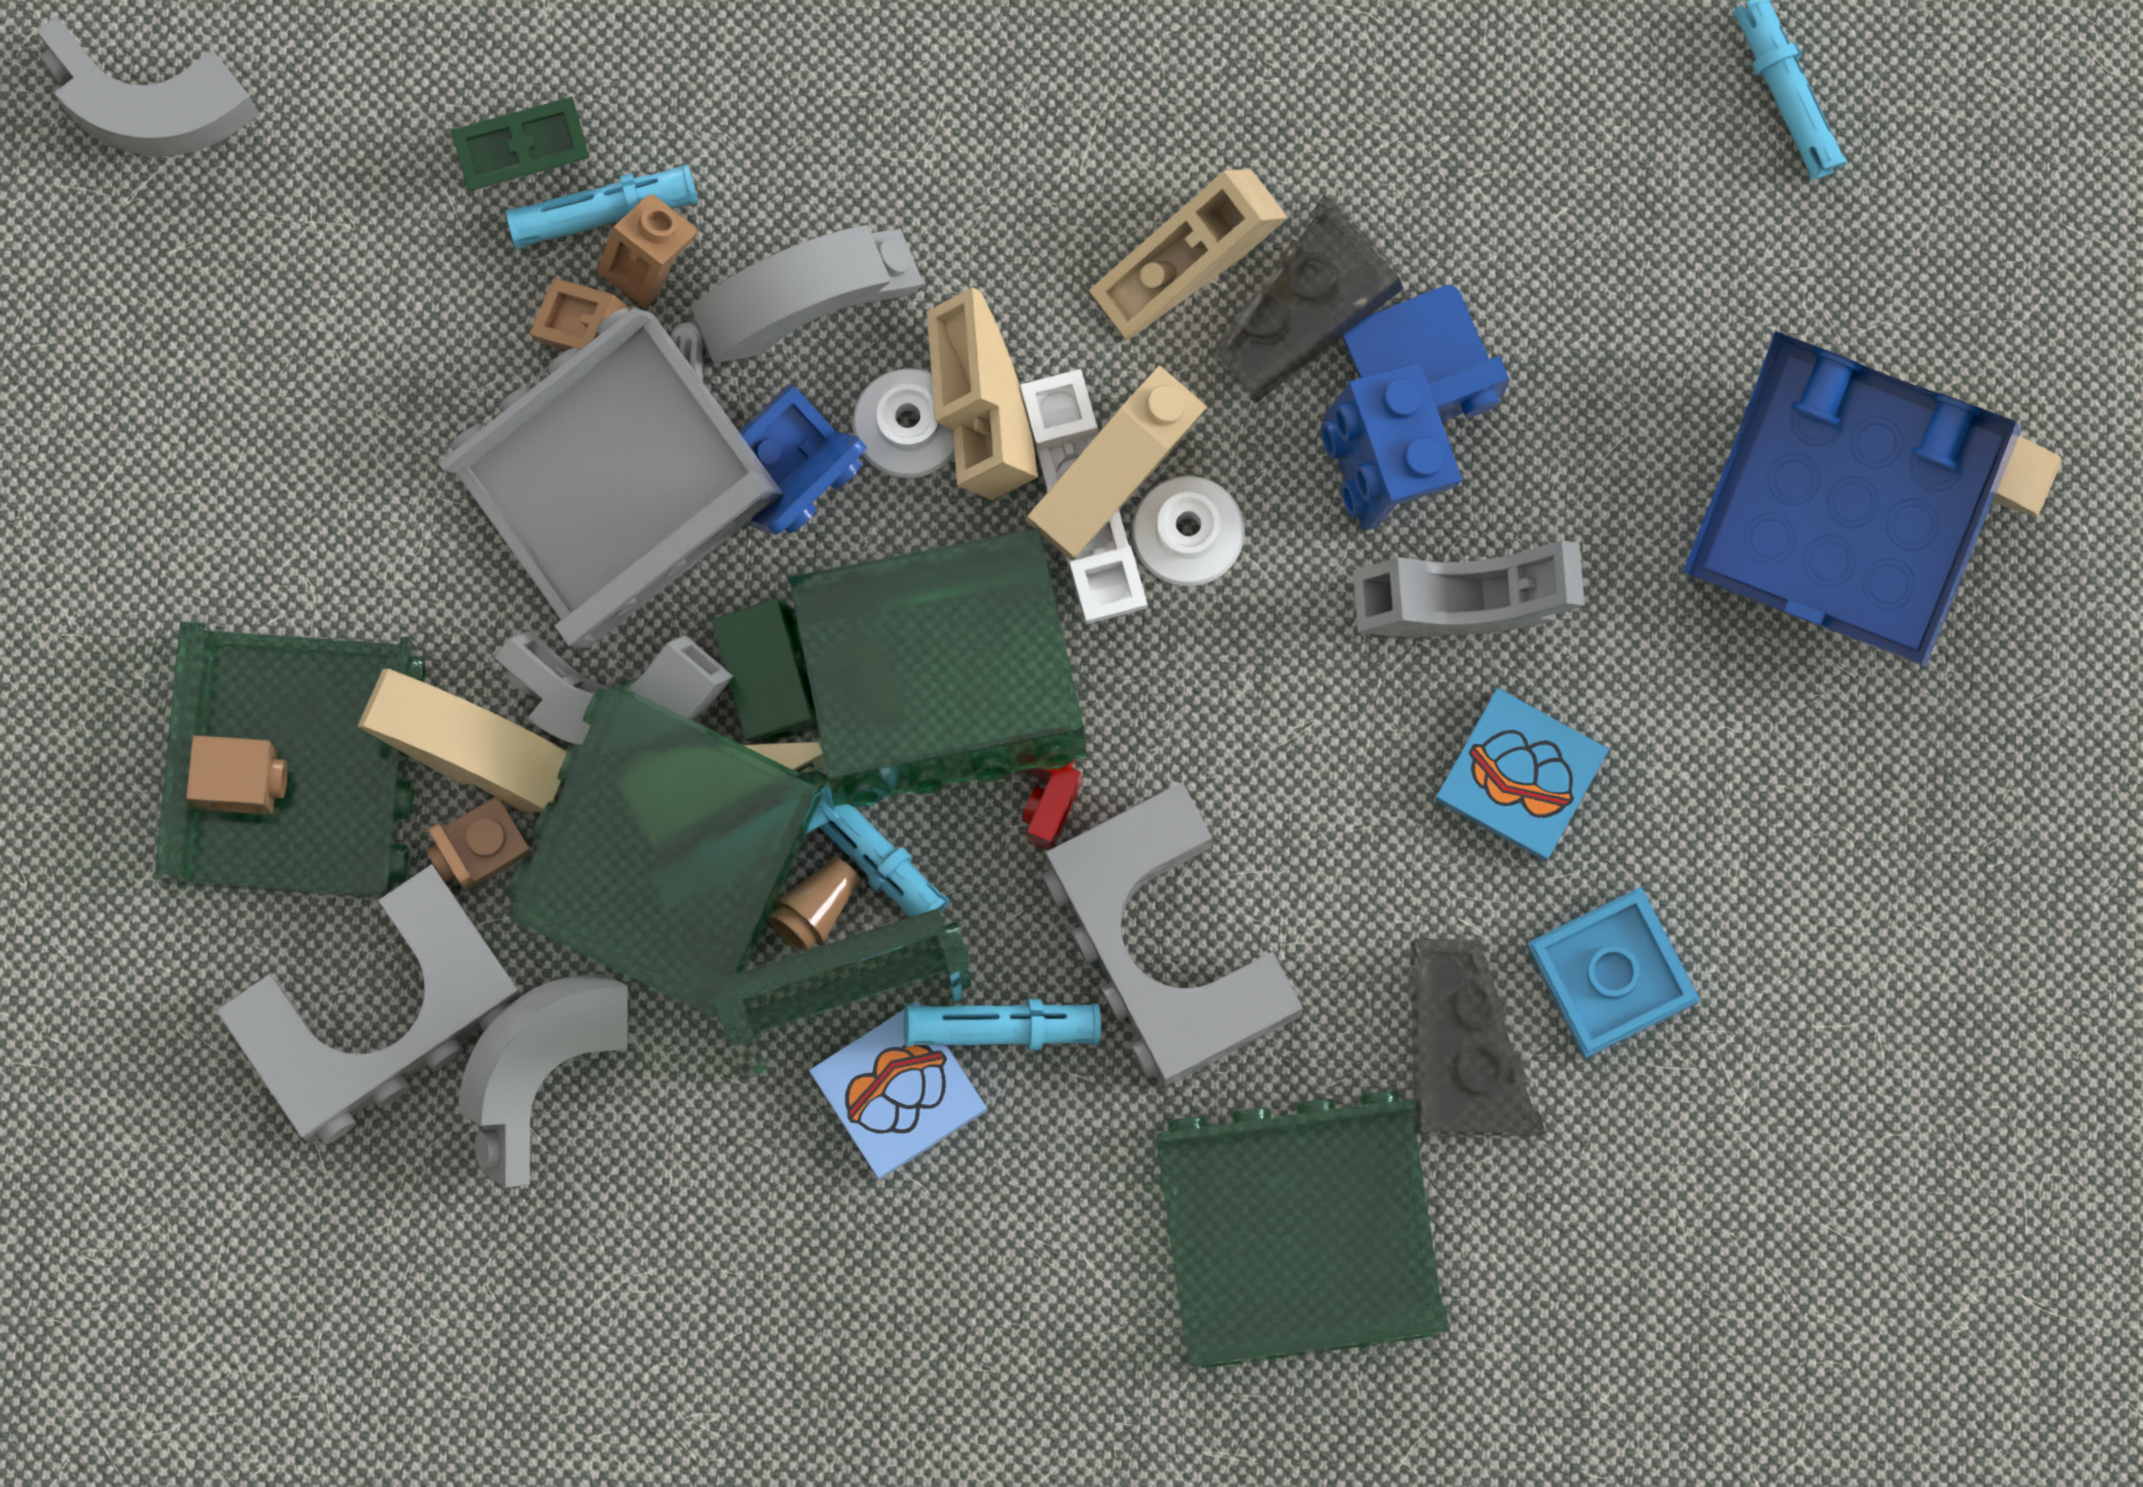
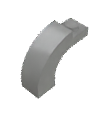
M57 16L36 30L47 48L39 57L62 86L54 92L62 108L84 131L114 148L147 156H172L191 153L210 147L228 138L259 115L251 97L213 50H210L183 72L169 80L152 85H133L118 81L99 69Z
M863 225L823 235L769 256L726 279L696 301L690 308L713 363L762 355L783 337L812 320L858 304L910 296L921 288L924 283L901 229L871 233L868 225Z
M1561 540L1508 556L1465 562H1431L1397 557L1353 570L1358 633L1399 637H1437L1491 633L1556 621V613L1585 606L1580 544L1578 542Z
M530 631L509 638L494 657L507 668L505 676L511 684L529 696L538 695L542 698L527 719L557 738L573 744L600 749H618L640 745L682 727L706 710L734 677L686 635L668 642L639 679L627 686H606L587 679Z
M605 974L580 975L551 981L532 989L516 999L484 1031L468 1060L462 1078L458 1113L482 1126V1130H479L476 1134L475 1154L483 1174L505 1188L530 1185V1114L534 1097L548 1074L564 1061L584 1053L627 1049V985Z

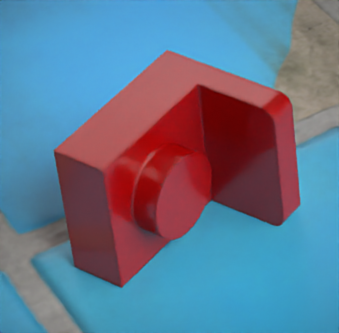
M1040 746L1037 753L1022 748L1017 759L1019 770L1047 782L1048 785L1046 789L1038 786L1034 787L1021 821L1030 825L1027 831L1029 843L1049 851L1055 848L1081 788V771L1072 768L1075 762L1073 758L1053 748Z

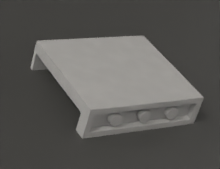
M635 307L630 311L627 308L620 309L605 318L596 328L599 336L581 350L578 347H574L555 358L547 367L550 375L532 389L530 386H525L506 397L498 407L501 411L500 415L484 427L475 425L461 433L450 444L453 452L438 463L443 471L456 473L561 619L554 627L567 645L572 647H591L784 495L655 315Z

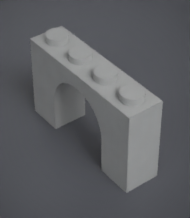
M1183 782L1047 851L1046 864L1049 870L1040 874L1055 906L1060 908L1068 904L1079 926L1070 930V933L1084 961L1088 965L1097 960L1109 983L1101 986L1100 990L1117 1022L1125 1017L1130 1021L1138 1037V1040L1130 1043V1047L1146 1078L1157 1074L1164 1088L1300 1018L1303 1007L1274 952L1247 964L1217 981L1194 988H1177L1159 983L1143 973L1129 956L1122 938L1121 922L1126 906L1133 895L1153 878L1211 849L1213 838Z
M432 864L378 900L418 959L424 977V1000L421 1011L410 1030L396 1043L382 1050L366 1054L345 1053L326 1046L315 1037L284 989L271 974L216 1010L301 1138L310 1145L318 1139L326 1145L346 1134L356 1125V1121L352 1116L372 1102L378 1108H381L400 1097L410 1088L406 1079L428 1065L431 1071H435L453 1061L464 1051L460 1042L481 1028L485 1031L507 1006L522 996Z

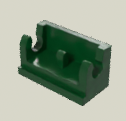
M572 96L451 130L468 192L590 158Z
M774 598L711 619L724 667L734 676L729 684L746 741L752 742L762 739L763 744L826 727L791 606L778 598Z

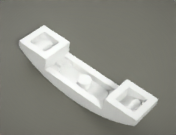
M1081 369L1020 385L1047 492L1098 435V427ZM1118 511L1074 561L1065 556L1086 624L1148 608L1133 551L1128 544L1121 515Z

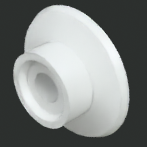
M914 368L893 370L876 378L861 393L853 412V435L859 437L867 446L862 455L876 469L895 477L917 478L936 472L955 455L953 430L935 422L931 372ZM905 411H913L919 415L920 420L914 427L905 428L897 423L898 416Z
M1177 476L1155 485L1140 500L1134 512L1131 525L1132 543L1141 563L1157 578L1179 586L1202 585L1222 576L1237 560L1243 546L1245 534L1242 513L1230 493L1219 484L1198 476ZM1183 519H1193L1199 524L1200 530L1193 536H1184L1177 530L1176 525Z

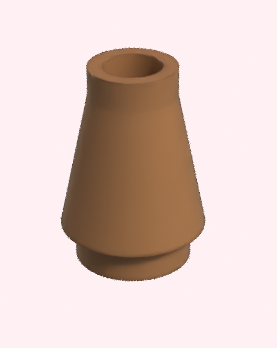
M833 856L822 868L774 902L776 910L769 917V922L786 942L802 952H808L814 944L823 945L852 891L859 885L861 880L848 864Z

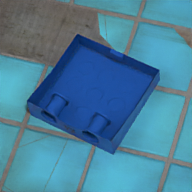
M1775 331L1731 453L1683 572L1698 580L1926 667L2021 428L2015 420L1951 396L1902 381L1839 354Z

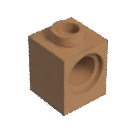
M193 735L187 800L197 810L273 815L274 799L284 798L286 792L287 761L278 759L279 751L271 741Z

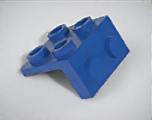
M1444 285L1351 322L1344 328L1343 341L1359 379L1421 362L1442 422L1463 413L1466 418L1485 413L1499 405V399L1504 397L1509 376L1500 356L1489 359L1462 295L1453 285Z
M1421 362L1350 381L1325 413V422L1321 423L1320 427L1322 442L1328 456L1331 459L1337 458L1345 480L1341 483L1344 506L1350 517H1358L1364 531L1377 528L1397 504L1455 488L1462 481Z
M787 384L739 431L784 494L748 522L747 525L774 535L781 533L783 530L788 534L793 533L804 525L816 511V507L812 504L813 501L829 486L837 489L844 485L858 472L862 465L858 458L867 448L863 441L857 436L835 431L794 385Z

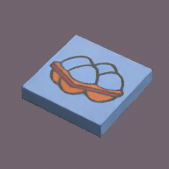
M918 1001L912 1004L913 1006H921ZM904 1010L809 1070L878 1180L883 1179L988 1111L947 1045L905 1046Z

